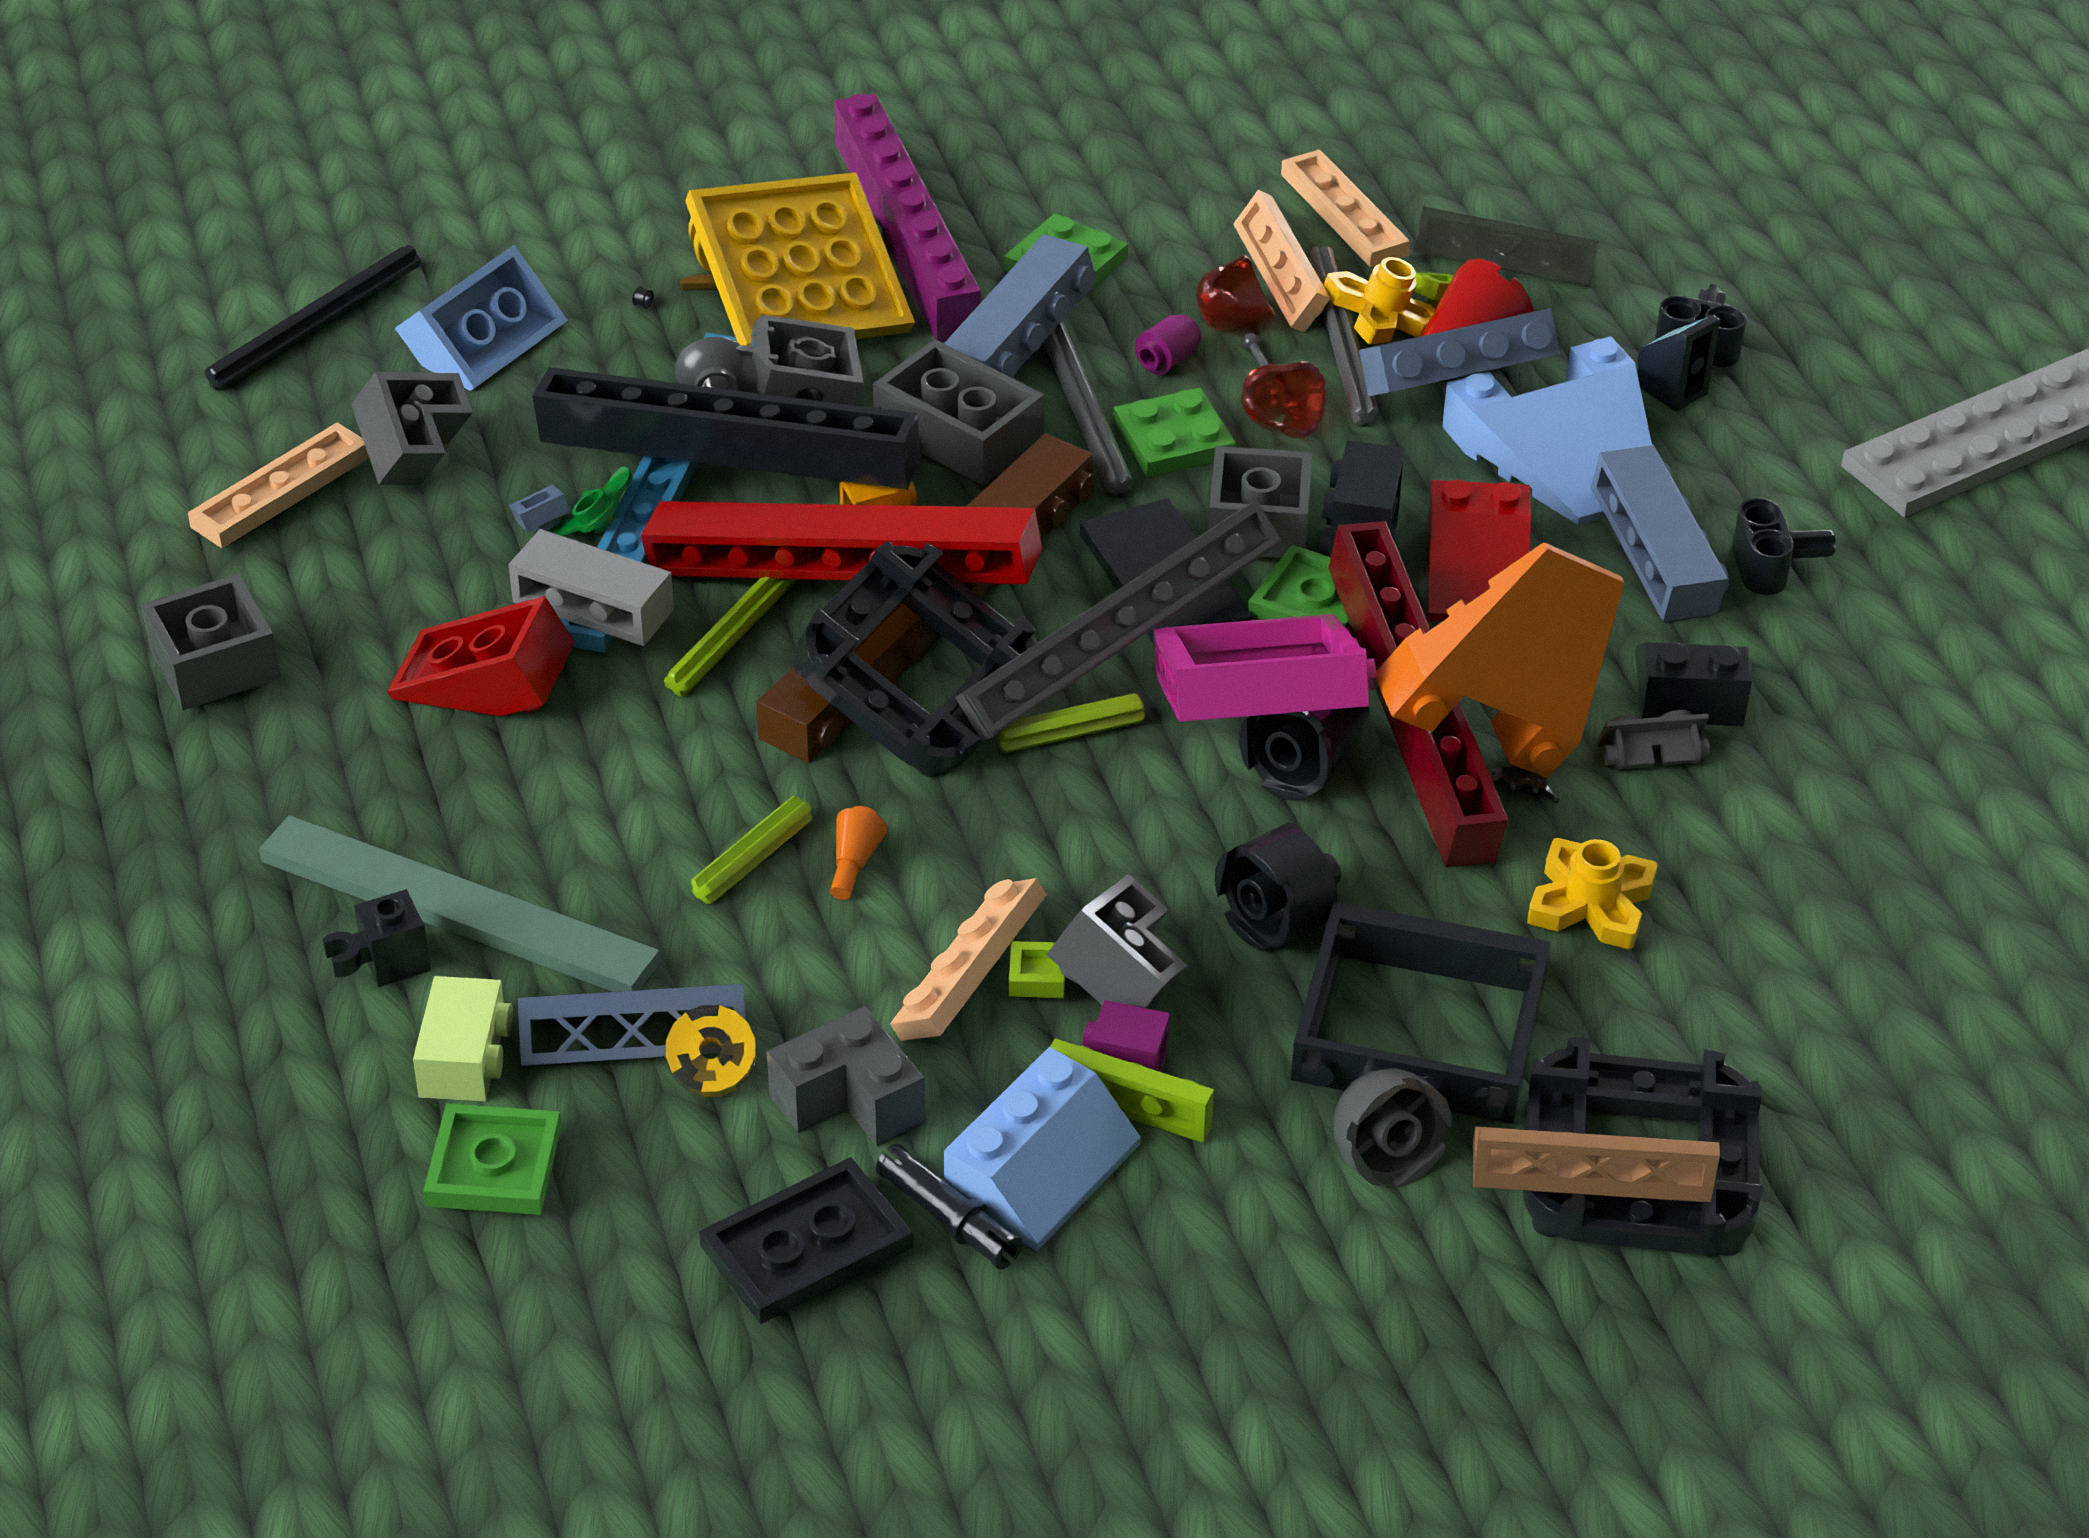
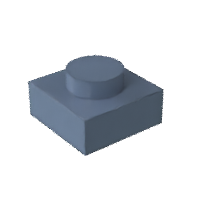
M550 485L509 505L516 522L527 532L533 529L535 532H538L539 529L545 531L551 529L561 522L560 516L571 512L565 495L554 485Z

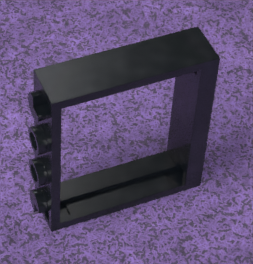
M1333 902L1294 1039L1291 1080L1345 1091L1354 1080L1368 1072L1396 1068L1418 1075L1432 1085L1446 1098L1450 1112L1514 1124L1545 984L1551 941L1343 902ZM1342 924L1356 927L1355 932L1342 930ZM1342 957L1523 991L1524 995L1506 1074L1320 1039ZM1520 958L1534 960L1535 964L1531 966L1521 964L1519 961Z

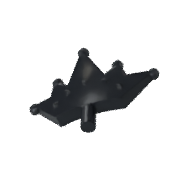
M1515 765L1513 768L1494 767L1488 771L1494 786L1501 784L1508 788L1511 793L1516 790L1529 789L1533 795L1542 793L1552 799L1555 804L1560 801L1559 797L1554 795L1540 774L1523 770V768Z

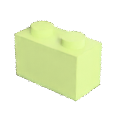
M434 976L413 1057L418 1096L420 1098L487 1100L491 1079H499L502 1073L503 1047L500 1045L501 1037L510 1036L513 1022L512 1004L504 1003L501 980Z

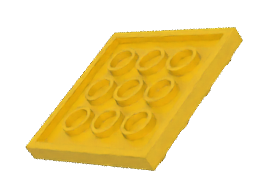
M856 172L689 190L685 202L735 337L740 345L750 346L754 323L762 314L854 328L856 340L910 333L915 324L914 318Z

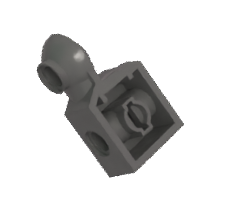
M764 314L754 323L750 346L740 345L737 341L725 337H706L692 342L682 350L675 363V377L679 384L857 406L863 386L854 328Z

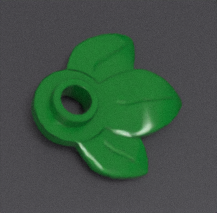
M622 466L613 474L603 489L597 488L583 491L580 500L575 504L572 512L561 518V522L552 528L553 532L560 536H567L579 530L582 533L592 530L595 533H599L607 529L617 518L615 511L619 506L618 499L632 481L631 471L627 467Z

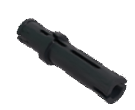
M895 1143L887 1148L897 1158L896 1161H893L884 1152L880 1155L876 1164V1172L882 1178L889 1180L947 1226L950 1237L957 1243H968L991 1261L998 1270H1003L1011 1265L1010 1261L1002 1255L1003 1252H1006L1014 1260L1018 1258L1022 1251L1023 1240L989 1216L988 1207L980 1200H969L910 1154L901 1144Z

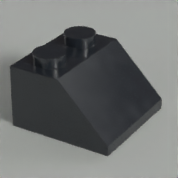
M1644 642L1636 646L1635 658L1641 719L1661 717L1671 711L1686 710L1691 715L1708 713L1709 719L1706 725L1744 726L1752 684L1748 647L1679 644L1675 642Z

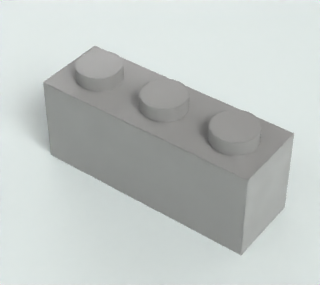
M542 529L538 530L508 564L513 603L517 604L546 596L559 618L641 646H645L674 611L670 571Z

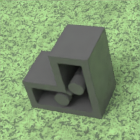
M374 372L351 403L378 485H421L444 456L445 451L442 444H449L473 413L459 373Z
M1129 874L1082 908L1046 954L1060 967L1061 972L1068 979L1081 985L1100 1003L1101 1007L1104 1000L1153 1009L1187 967L1178 956L1151 933L1169 909Z
M866 1006L767 1051L769 1097L798 1133L848 1110L869 1138L878 1146L925 1123V1077Z

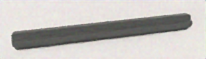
M1325 246L1321 249L1314 247L1309 252L1311 256L1309 261L1322 284H1324L1328 273L1339 272L1334 252L1330 247ZM1329 300L1324 307L1323 315L1353 422L1358 426L1366 423L1372 426L1378 420L1376 414L1379 409L1375 395L1368 396L1359 354L1361 346L1354 328L1351 311L1334 305Z
M1062 321L1044 340L1043 344L1089 451L1093 453V460L1107 492L1114 497L1120 493L1127 495L1132 489L1130 484L1132 481L1131 474L1066 326Z

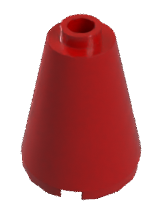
M1480 258L1467 260L1455 272L1421 336L1534 312L1531 298L1515 277L1508 282L1498 274L1502 267L1496 263Z

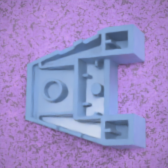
M1611 336L1570 347L1566 382L1511 397L1489 371L1447 382L1442 427L1460 449L1475 461L1481 459L1482 456L1499 467L1498 475L1505 480L1512 482L1517 478L1524 484L1530 485L1532 497L1577 525L1606 517L1591 488L1600 452L1652 445L1635 362Z

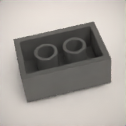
M936 339L873 383L874 408L881 407L886 410L917 413L920 452L983 486L1009 467L1044 434V394Z

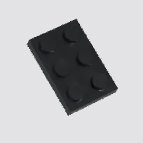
M852 1157L699 1231L700 1246L760 1325L913 1248V1232Z

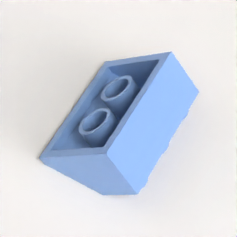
M513 245L398 325L395 330L422 367L436 373H459L464 388L471 391L568 320L516 246Z
M1049 1047L944 1150V1180L969 1200L978 1199L984 1203L990 1212L989 1216L1012 1234L1019 1236L1024 1244L1038 1251L1140 1146L1141 1137L1094 1071Z

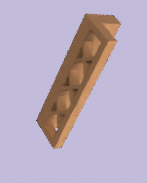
M1475 1127L1473 1140V1187L1711 1203L1720 1159L1719 1142Z

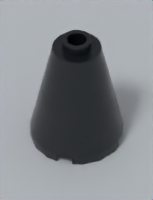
M1366 706L1247 716L1241 724L1239 736L1242 760L1248 770L1254 767L1264 780L1260 785L1268 792L1283 799L1303 800L1320 791L1328 783L1367 722L1370 708Z

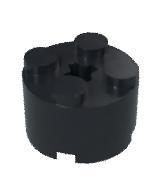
M1288 822L1223 854L1219 858L1215 869V888L1218 897L1223 894L1226 895L1231 910L1224 913L1232 929L1250 946L1266 950L1270 947L1277 948L1327 924L1333 902L1337 901L1336 884L1341 881L1342 873L1337 860L1332 855L1323 854L1319 846L1302 832L1296 824Z

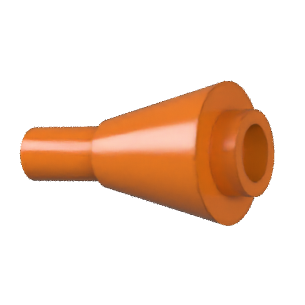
M855 806L844 809L837 814V869L830 888V894L836 899L848 900L851 897L857 874L861 872L888 832L885 821L871 808Z

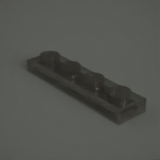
M1423 206L1413 250L1418 254L1463 263L1467 260L1480 258L1496 263L1502 267L1500 270L1589 288L1600 244L1597 240Z

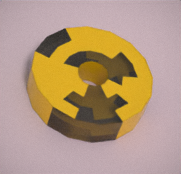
M701 1005L685 1012L672 1025L666 1039V1060L673 1078L686 1091L701 1097H721L736 1091L749 1079L756 1063V1041L749 1023L736 1011L721 1005ZM706 1044H718L722 1048L720 1055L714 1059L704 1058L701 1055V1050Z

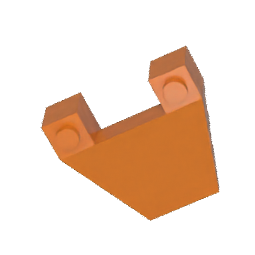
M1543 542L1488 580L1491 588L1467 605L1461 599L1448 608L1446 611L1449 617L1427 633H1424L1419 628L1406 637L1377 670V677L1375 679L1392 717L1429 732L1435 730L1464 696L1500 710L1491 720V724L1509 763L1548 778L1581 742L1623 591L1624 581L1618 574Z

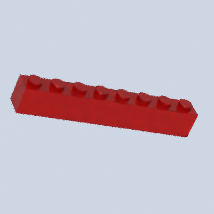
M660 501L641 533L648 565L670 571L671 576L851 580L870 561L875 550L882 544L890 541L893 546H911L923 549L926 543L933 545L943 552L937 564L960 583L1027 584L1042 552L1035 508Z

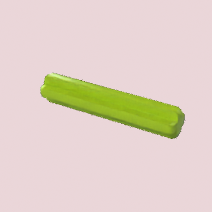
M1133 693L1016 720L997 733L996 741L1001 751L1008 753L1133 725L1144 720V705L1139 695Z
M791 796L692 878L693 895L696 898H700L705 904L715 902L812 820L810 804L807 801L803 802L798 796Z

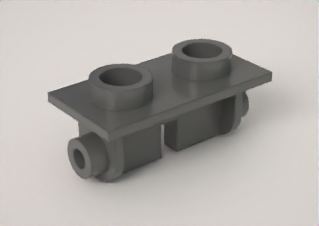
M1686 710L1671 711L1661 717L1643 719L1636 714L1620 715L1611 721H1606L1597 740V747L1604 746V763L1606 766L1614 765L1616 770L1653 767L1655 761L1652 749L1660 748L1663 766L1699 764L1701 758H1708L1710 755L1708 738H1699L1709 716L1708 713L1691 715Z

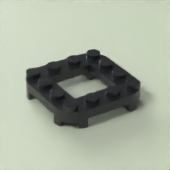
M888 541L875 550L870 561L822 609L818 608L815 611L798 642L794 669L818 694L896 757L915 767L924 776L937 777L943 771L951 770L961 765L982 743V740L955 697L1034 646L1035 643L1032 636L1036 630L1023 616L1015 625L1011 624L940 567L937 563L943 552L928 543L925 544L923 549L911 546H893ZM902 604L907 606L980 665L942 707L939 706L932 715L855 654Z
M1590 1037L1568 1038L1567 1048L1555 1051L1542 1060L1536 1058L1532 1067L1527 1099L1526 1130L1585 1134L1586 1110L1698 1121V1141L1719 1142L1720 1159L1711 1203L1523 1190L1524 1204L1532 1217L1533 1228L1536 1232L1546 1237L1559 1236L1578 1242L1704 1255L1721 1254L1731 1256L1739 1253L1743 1248L1744 1241L1751 1235L1755 1227L1763 1192V1185H1760L1759 1110L1762 1101V1091L1758 1080L1750 1082L1739 1071L1726 1065V1054L1718 1051L1704 1049L1702 1064L1590 1053Z

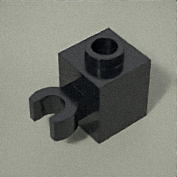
M407 889L354 905L358 932L354 934L335 932L322 939L326 958H331L335 977L352 975L360 969L362 964L367 963L378 987L431 971L425 925Z

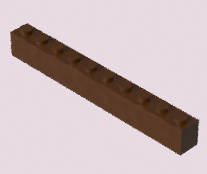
M1045 433L966 507L1035 508L1040 539L1042 540L1054 527H1059L1067 515L1081 501L1085 502L1091 496L1096 483L1095 476L1093 475V453ZM962 583L981 600L985 593L995 585L989 583ZM902 604L855 654L892 684H895L898 677L913 662L920 661L928 648L942 635ZM794 667L757 700L759 740L807 763L824 748L830 747L836 741L839 733L852 722L851 719L818 694L795 671Z

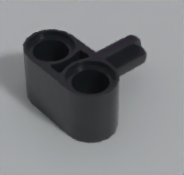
M1710 284L1709 289H1701L1698 299L1686 296H1671L1660 303L1655 340L1675 329L1715 315L1720 319L1713 366H1732L1739 361L1741 356L1746 315L1736 307L1725 305L1726 293L1719 291V285Z
M1752 498L1742 502L1739 506L1732 551L1746 588L1760 595H1774L1780 593L1786 587L1792 559L1832 556L1835 554L1836 540L1834 532L1831 530L1790 531L1779 505L1765 498Z

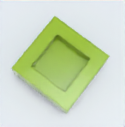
M1416 272L1414 292L1426 296V303L1437 307L1454 275Z
M1011 941L1010 997L1064 998L1065 975L1061 972L1060 967L1046 955L1055 943Z

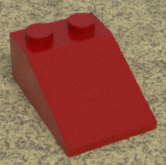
M1462 480L1431 481L1427 520V620L1444 621L1449 617L1446 611L1448 608L1461 599L1467 605L1491 588L1488 580L1530 552V485L1509 482H1465Z
M546 596L420 630L387 693L393 700L496 716H504L520 711L525 713L533 712L541 708L548 701L549 694L560 672L564 669L565 662L575 642Z

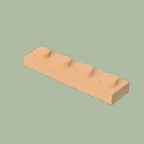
M1320 149L1282 160L1281 175L1369 267L1381 264V261L1387 257L1402 258L1409 256L1410 241Z
M1258 190L1233 225L1290 327L1305 333L1315 318L1323 312L1325 305L1330 300V296L1273 197Z
M338 422L189 511L190 528L220 548L226 547L369 459L363 438Z
M1037 878L1015 882L1007 879L996 883L987 890L984 895L985 901L972 917L960 925L958 936L945 952L933 960L931 963L932 970L921 984L910 991L904 998V1006L890 1023L901 1041L942 1035L1010 945L1011 941H1013L1047 896Z

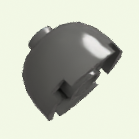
M1396 1068L1371 1071L1354 1080L1341 1095L1334 1111V1139L1339 1153L1346 1163L1370 1184L1380 1186L1379 1183L1383 1184L1394 1180L1393 1184L1396 1187L1405 1186L1427 1174L1442 1157L1447 1145L1441 1139L1445 1132V1123L1451 1128L1452 1115L1446 1098L1422 1077Z

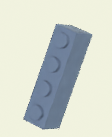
M1043 234L944 344L1013 378L1021 366L1040 348L1050 333L1060 322L1065 320L1068 313L1096 283L1089 248Z
M1549 308L1361 349L1359 354L1368 396L1555 356L1560 354L1552 311Z
M1654 445L1600 452L1591 488L1662 622L1718 614L1723 594L1728 590L1729 586L1728 572L1726 567L1718 562L1713 553L1707 533L1700 529L1693 517L1688 499L1682 496L1678 490L1669 465L1664 464Z

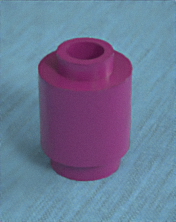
M1187 315L1167 316L1137 337L1135 352L1139 363L1147 371L1155 375L1167 373L1196 352L1201 342L1199 326Z

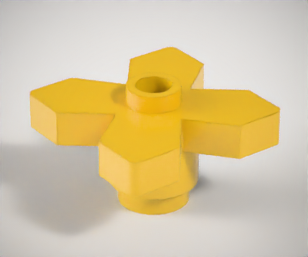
M1395 257L1384 258L1381 264L1376 265L1368 281L1353 273L1344 271L1328 273L1323 284L1334 305L1360 313L1354 328L1368 344L1390 342L1396 328L1414 337H1421L1435 311L1432 305L1411 298L1416 287V271L1408 262Z
M1554 838L1546 858L1544 874L1553 883L1535 888L1529 905L1527 922L1533 926L1558 932L1586 919L1601 943L1632 949L1640 929L1642 912L1632 903L1650 898L1658 864L1655 861L1631 855L1621 857L1618 848L1608 841L1594 839L1578 843Z

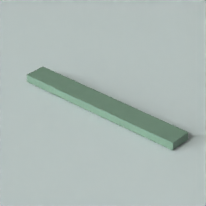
M290 815L259 848L261 862L366 901L407 889L423 922L612 992L641 990L660 965V951L658 949Z

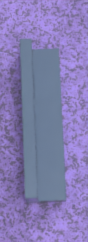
M744 984L518 998L521 1066L666 1057V1045L655 1046L638 1031L652 1014L670 1013L678 1020L681 1017L678 1012L699 1011L691 1020L694 1021L703 1017L709 1010H719L721 1005L734 1009L746 1020ZM643 1014L633 1026L622 1017L625 1015ZM613 1016L629 1030L613 1049H598L582 1035L596 1017ZM586 1018L577 1029L565 1020ZM557 1020L572 1034L556 1052L533 1054L531 1021ZM633 1035L646 1045L644 1047L623 1048ZM577 1039L589 1049L567 1051ZM723 1041V1042H720V1043H721V1045H722V1047H723L724 1045H726V1044L729 1043L730 1041ZM709 1043L702 1048L701 1054L721 1053L722 1048L718 1044ZM686 1053V1054H681V1055H677V1056H686V1055H689V1054Z

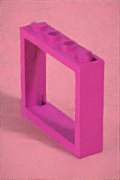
M1334 614L1153 629L1156 678L1179 722L1369 706L1368 690L1375 689L1374 677L1377 676L1374 659H1367L1365 648L1359 646L1357 638L1351 636L1349 628H1345Z

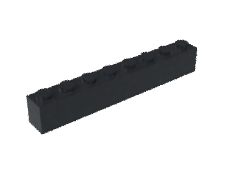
M552 367L548 368L532 395L540 442L561 444L567 447H584L614 453H630L652 456L654 458L684 460L700 464L730 466L746 470H760L792 476H806L838 482L845 481L908 490L921 461L917 413Z

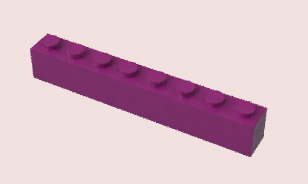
M876 93L869 95L856 94L850 98L835 100V144L849 172L857 173L873 217L876 219V224L882 227L885 236L884 240L932 335L936 340L946 342L981 303V290Z

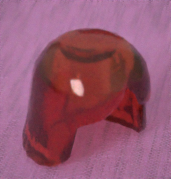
M1246 254L1209 271L1198 282L1195 295L1199 311L1205 322L1217 331H1235L1258 323L1273 321L1276 318L1271 305L1266 301L1252 262Z
M1308 361L1260 366L1252 370L1245 379L1241 394L1242 406L1246 415L1259 427L1284 433L1291 438L1304 439L1317 430L1322 420L1326 405V381L1319 368ZM1281 414H1285L1282 423L1273 421Z

